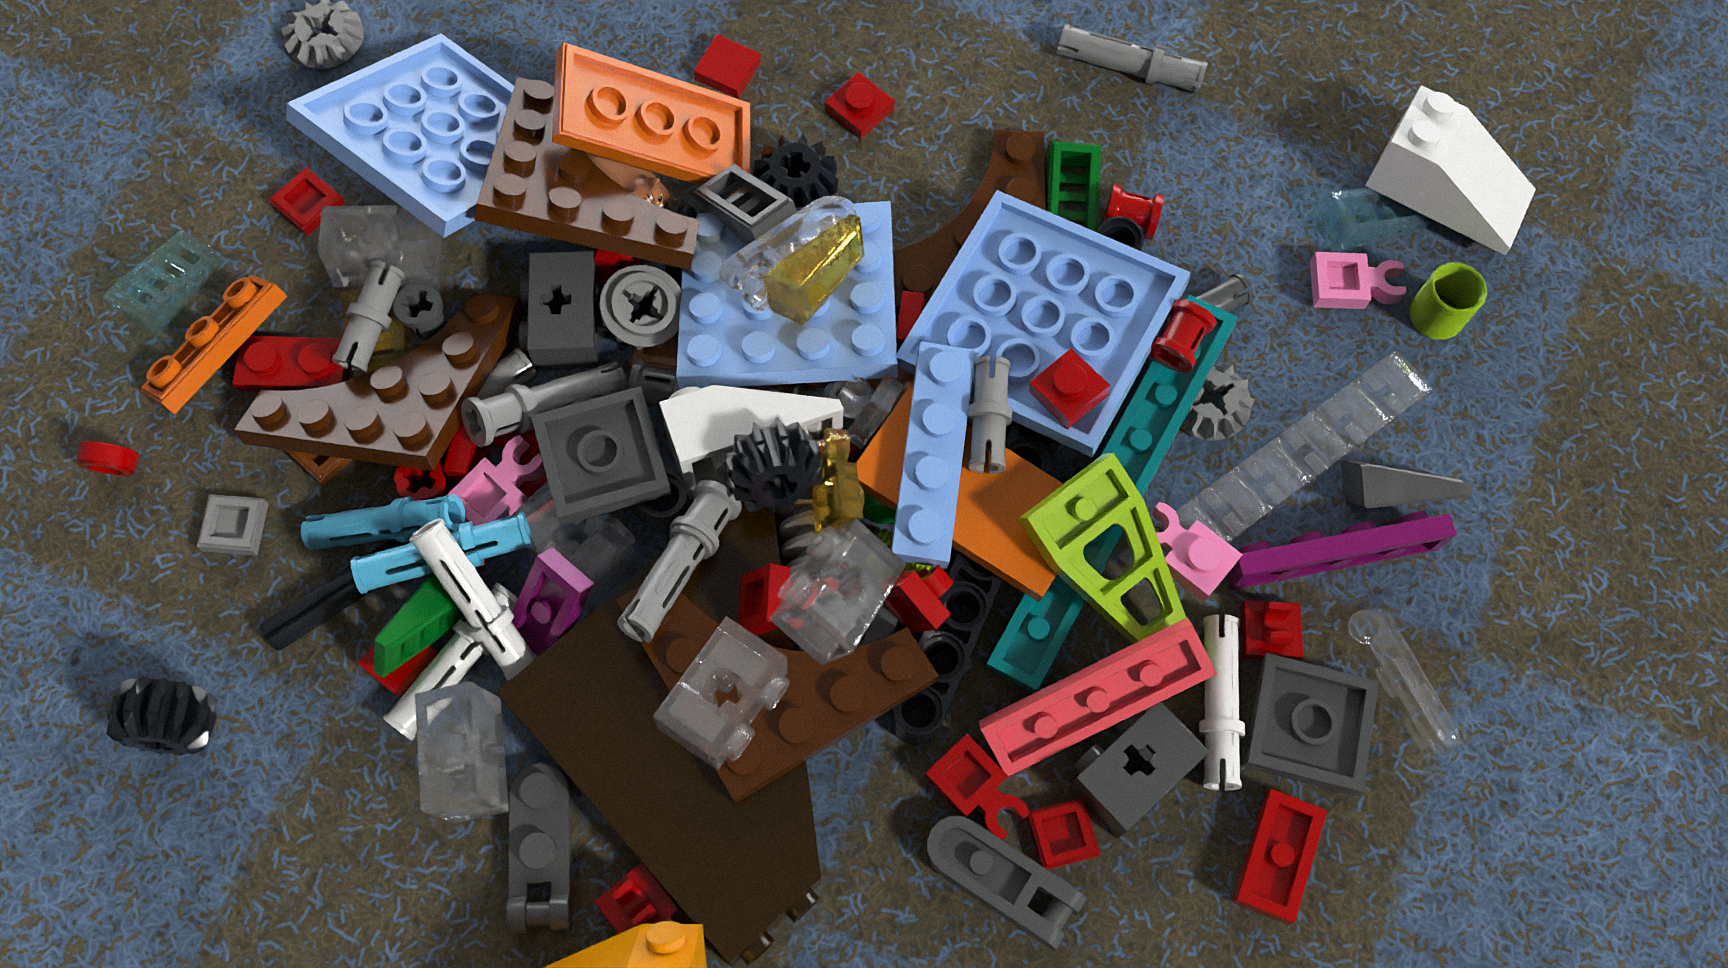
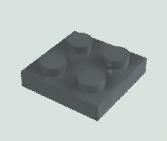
M641 386L531 415L560 525L672 495Z
M1266 653L1261 658L1242 767L1354 796L1363 793L1379 681Z

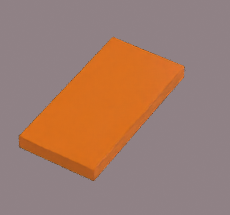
M563 42L556 51L552 142L702 186L732 164L750 173V103Z
M910 387L851 469L847 479L895 511L913 390ZM967 424L952 547L1040 602L1057 574L1048 566L1018 518L1062 486L1063 483L1006 447V469L1004 472L989 474L990 452L988 451L985 452L983 474L971 471L968 466L971 455L972 426Z

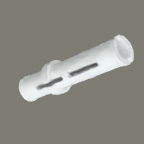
M442 518L427 523L411 535L410 543L417 548L440 581L442 587L447 591L471 625L468 633L475 642H483L504 672L505 678L510 681L533 662L537 655L532 652L511 622L514 614L508 605L500 606L476 571L474 565L469 561L445 526Z
M496 582L491 593L500 606L508 605L513 612L518 598ZM459 620L452 629L456 633L421 672L416 681L389 713L382 717L411 741L480 656L484 654L488 657L490 654L482 641L475 642L468 633L471 625L467 620L465 622Z
M1210 615L1203 619L1204 649L1217 673L1205 680V719L1199 722V736L1205 738V747L1210 751L1204 757L1203 786L1211 790H1219L1220 766L1224 767L1225 791L1242 788V781L1240 780L1239 739L1245 737V723L1239 720L1238 628L1240 620L1231 615L1224 616L1223 638L1219 637V615Z

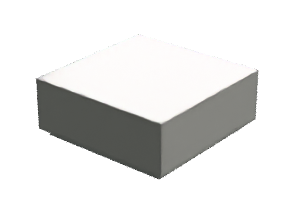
M209 494L196 547L205 552L257 556L269 503L263 498Z

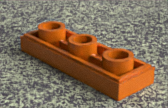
M249 275L234 281L223 294L224 302L210 316L199 318L188 328L185 333L186 341L174 354L160 358L150 367L146 375L147 381L140 391L155 404L175 415L287 298V295L275 283L255 275Z

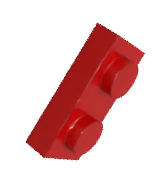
M249 336L238 349L232 384L238 391L260 392L261 390L289 391L319 388L347 381L350 363L348 368L345 369L332 362V357L336 354L340 344V338Z
M1272 788L1266 791L1231 903L1286 925L1294 924L1328 810Z

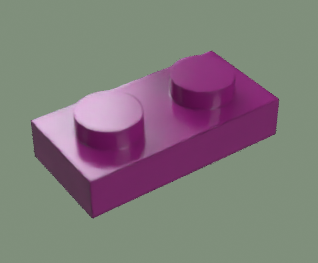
M553 547L537 555L512 612L514 618L511 622L537 657L575 626L595 584Z

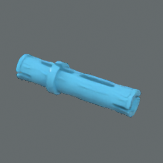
M454 494L414 501L415 499L412 497L397 498L387 506L307 516L305 518L307 521L302 522L301 537L305 546L312 551L387 539H396L399 542L406 543L410 542L411 535L418 529L438 518L444 520L449 532L458 531L459 524L465 523V508L461 499Z
M524 512L474 526L472 521L459 524L458 531L450 532L474 567L484 565V559L533 547L531 530ZM411 543L361 557H352L351 560L354 582L361 594L367 593L372 589L433 573L417 548Z

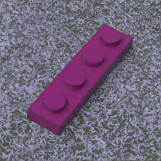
M1425 511L1401 516L1394 521V524L1377 528L1373 521L1361 522L1345 528L1340 535L1324 538L1322 532L1315 531L1291 539L1288 545L1271 548L1270 542L1267 541L1246 545L1238 550L1243 555L1226 576L1230 590L1437 551L1456 536L1457 532L1450 514L1428 517Z

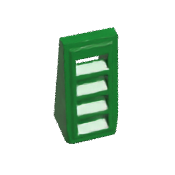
M1051 141L1045 155L1046 211L1069 221L1085 222V228L1097 232L1101 145ZM1060 166L1085 168V175L1060 173ZM1059 184L1085 186V193L1059 191ZM1058 203L1085 204V211L1058 209Z
M431 573L374 639V673L383 678L452 631V628L459 620L466 621V618L447 591L442 587L434 573Z

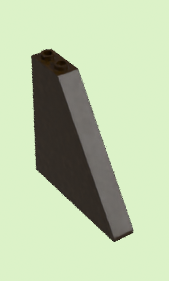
M742 503V511L738 517L728 521L718 536L719 547L717 551L707 559H701L690 575L682 592L707 616L730 631L765 645L792 650L789 628H777L758 636L737 632L741 576L769 563L781 565L774 514L770 517L764 508L749 513L745 504ZM660 555L496 692L694 924H703L704 935L732 967L742 959L749 966L775 942L769 932L787 916L793 923L797 922L820 900V897L814 892L821 884V871L806 761L738 803H733L640 642L626 635L617 624V620L623 613L618 607L616 599L642 585L656 561L661 557Z

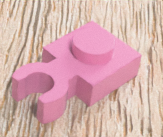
M1315 252L1310 260L1313 307L1365 309L1371 301V296L1383 304L1399 303L1407 293L1406 287L1391 286L1386 282L1385 278H1398L1404 270V263L1396 260H1387L1380 263L1377 267H1368L1367 254Z
M520 435L513 437L507 442L502 452V461L497 466L484 457L447 494H454L461 499L465 508V517L472 521L474 526L512 516L529 499L519 487L525 481H534L545 474L544 464L539 453L530 463L520 465L521 455L530 447Z
M1159 502L1151 515L1164 526V531L1156 532L1162 550L1168 554L1165 560L1171 576L1201 601L1205 602L1243 554L1199 520H1196L1188 531L1180 526L1179 517L1175 510L1169 505Z

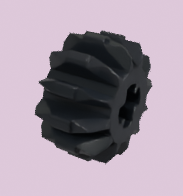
M803 133L797 140V143H790L781 135L778 140V148L764 144L761 151V159L755 160L752 168L753 176L792 199L795 207H803L804 209L811 206L830 205V197L835 196L838 192V178H836L837 163L834 156L826 155V148L822 141L808 146L807 139Z
M776 417L769 427L764 428L753 422L752 433L749 435H734L733 448L724 452V466L727 473L726 480L731 494H734L736 501H742L745 504L749 513L764 508L771 517L778 508L785 506L794 512L795 502L799 499H813V488L823 483V469L820 460L822 455L817 441L813 440L812 435L807 434L802 429L799 422L791 423L785 427Z
M144 676L138 679H128L120 682L116 695L112 697L106 718L109 720L106 734L122 746L140 749V751H151L160 755L164 753L179 756L186 753L195 754L204 750L211 732L214 731L217 713H215L217 699L202 687L187 685L185 681L175 682L164 677L162 679H151Z

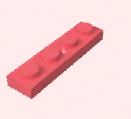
M1185 618L979 720V725L1002 770L1009 777L1217 673L1192 623L1188 618Z

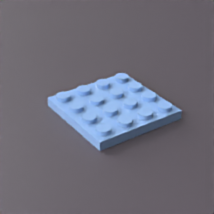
M439 34L288 102L286 120L441 237L445 238L475 221L477 200L514 85L443 34Z
M997 190L897 352L898 367L915 375L920 341L976 350L975 359L982 356H990V378H994L996 356L1006 358L1010 362L1007 405L1012 408V421L1087 456L1093 457L1150 354L1154 339L1160 336L1166 325L1174 302L1180 299L1187 287L1191 272ZM1072 348L1110 384L1109 395L1067 429L1029 392V382ZM973 368V376H972V384H971V393H970V401H972V402H973V396H974V377H975V369H974V368Z
M890 201L821 205L804 209L803 207H796L803 226L801 234L767 258L760 256L749 248L712 213H699L694 218L700 221L690 270L682 268L676 371L679 389L693 386L702 389L711 385L747 387L898 377Z

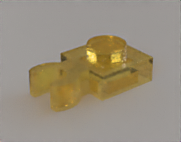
M826 428L823 431L824 440H815L822 455L820 460L823 469V483L813 488L812 505L816 536L837 537L863 518L864 491L858 482L856 463L847 462L850 452V438L847 430Z

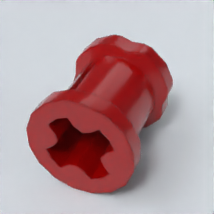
M1114 183L1104 221L1116 216L1130 218L1141 227L1144 239L1152 240L1159 222L1164 195L1156 193L1151 198L1123 191L1122 185Z
M1177 299L1172 306L1170 319L1160 337L1154 339L1151 345L1150 356L1171 370L1184 373L1190 372L1195 365L1194 353L1204 335H1208L1213 331L1217 324L1215 317L1210 311L1195 302Z
M438 463L434 471L399 466L394 475L397 492L401 498L412 497L415 499L414 501L435 499L446 496L453 489L446 480L440 463Z

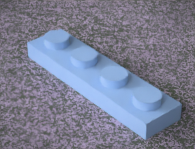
M920 341L889 560L934 567L940 565L942 568H947L950 562L976 350Z

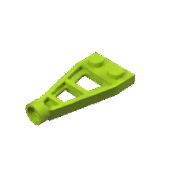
M1114 452L1102 454L1018 518L1048 566L1132 644L1186 618L1145 501ZM1112 524H1116L1125 533L1132 553L1131 566L1114 580H1107L1087 563L1084 558L1083 549L1086 544ZM1143 578L1148 580L1160 604V613L1144 626L1140 625L1121 602V596Z

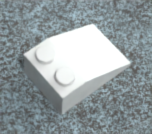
M1422 85L1393 132L1365 185L1503 255H1506L1510 250L1536 190L1467 107L1455 102L1447 94L1434 92Z
M711 385L702 389L694 386L686 387L674 392L669 399L659 402L668 443L679 475L686 484L689 500L694 499L693 490L701 480L717 481L728 487L727 473L724 466V452L733 448L734 435H749L752 433L753 422L761 428L769 427L776 417L785 427L791 423L799 422L802 429L807 434H811L815 441L843 434V407L840 399Z

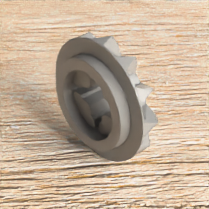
M304 0L303 10L298 13L288 12L289 23L281 28L284 46L288 54L297 63L313 69H327L345 63L357 53L364 37V29L358 13L353 12L344 0L338 3H332L330 0H321L319 4L311 5ZM329 25L333 35L330 33L328 35L319 33L315 37L311 27L324 29Z
M648 265L625 267L613 274L602 289L599 306L603 326L607 327L615 336L617 343L625 342L635 346L638 350L652 346L661 347L679 331L682 290L677 282L661 269ZM651 292H653L655 295L652 299L653 303L650 311L656 317L651 318L648 315H644L640 320L636 319L634 323L630 322L634 307L628 300L632 299L636 302H641L644 297L648 298Z
M1214 364L1180 428L1193 437L1207 441L1224 440L1237 434L1248 422L1254 402L1248 391V379L1242 380L1235 374L1233 365L1224 367ZM1204 388H1207L1211 394L1227 391L1219 402L1218 409L1212 403L1196 405L1204 393Z

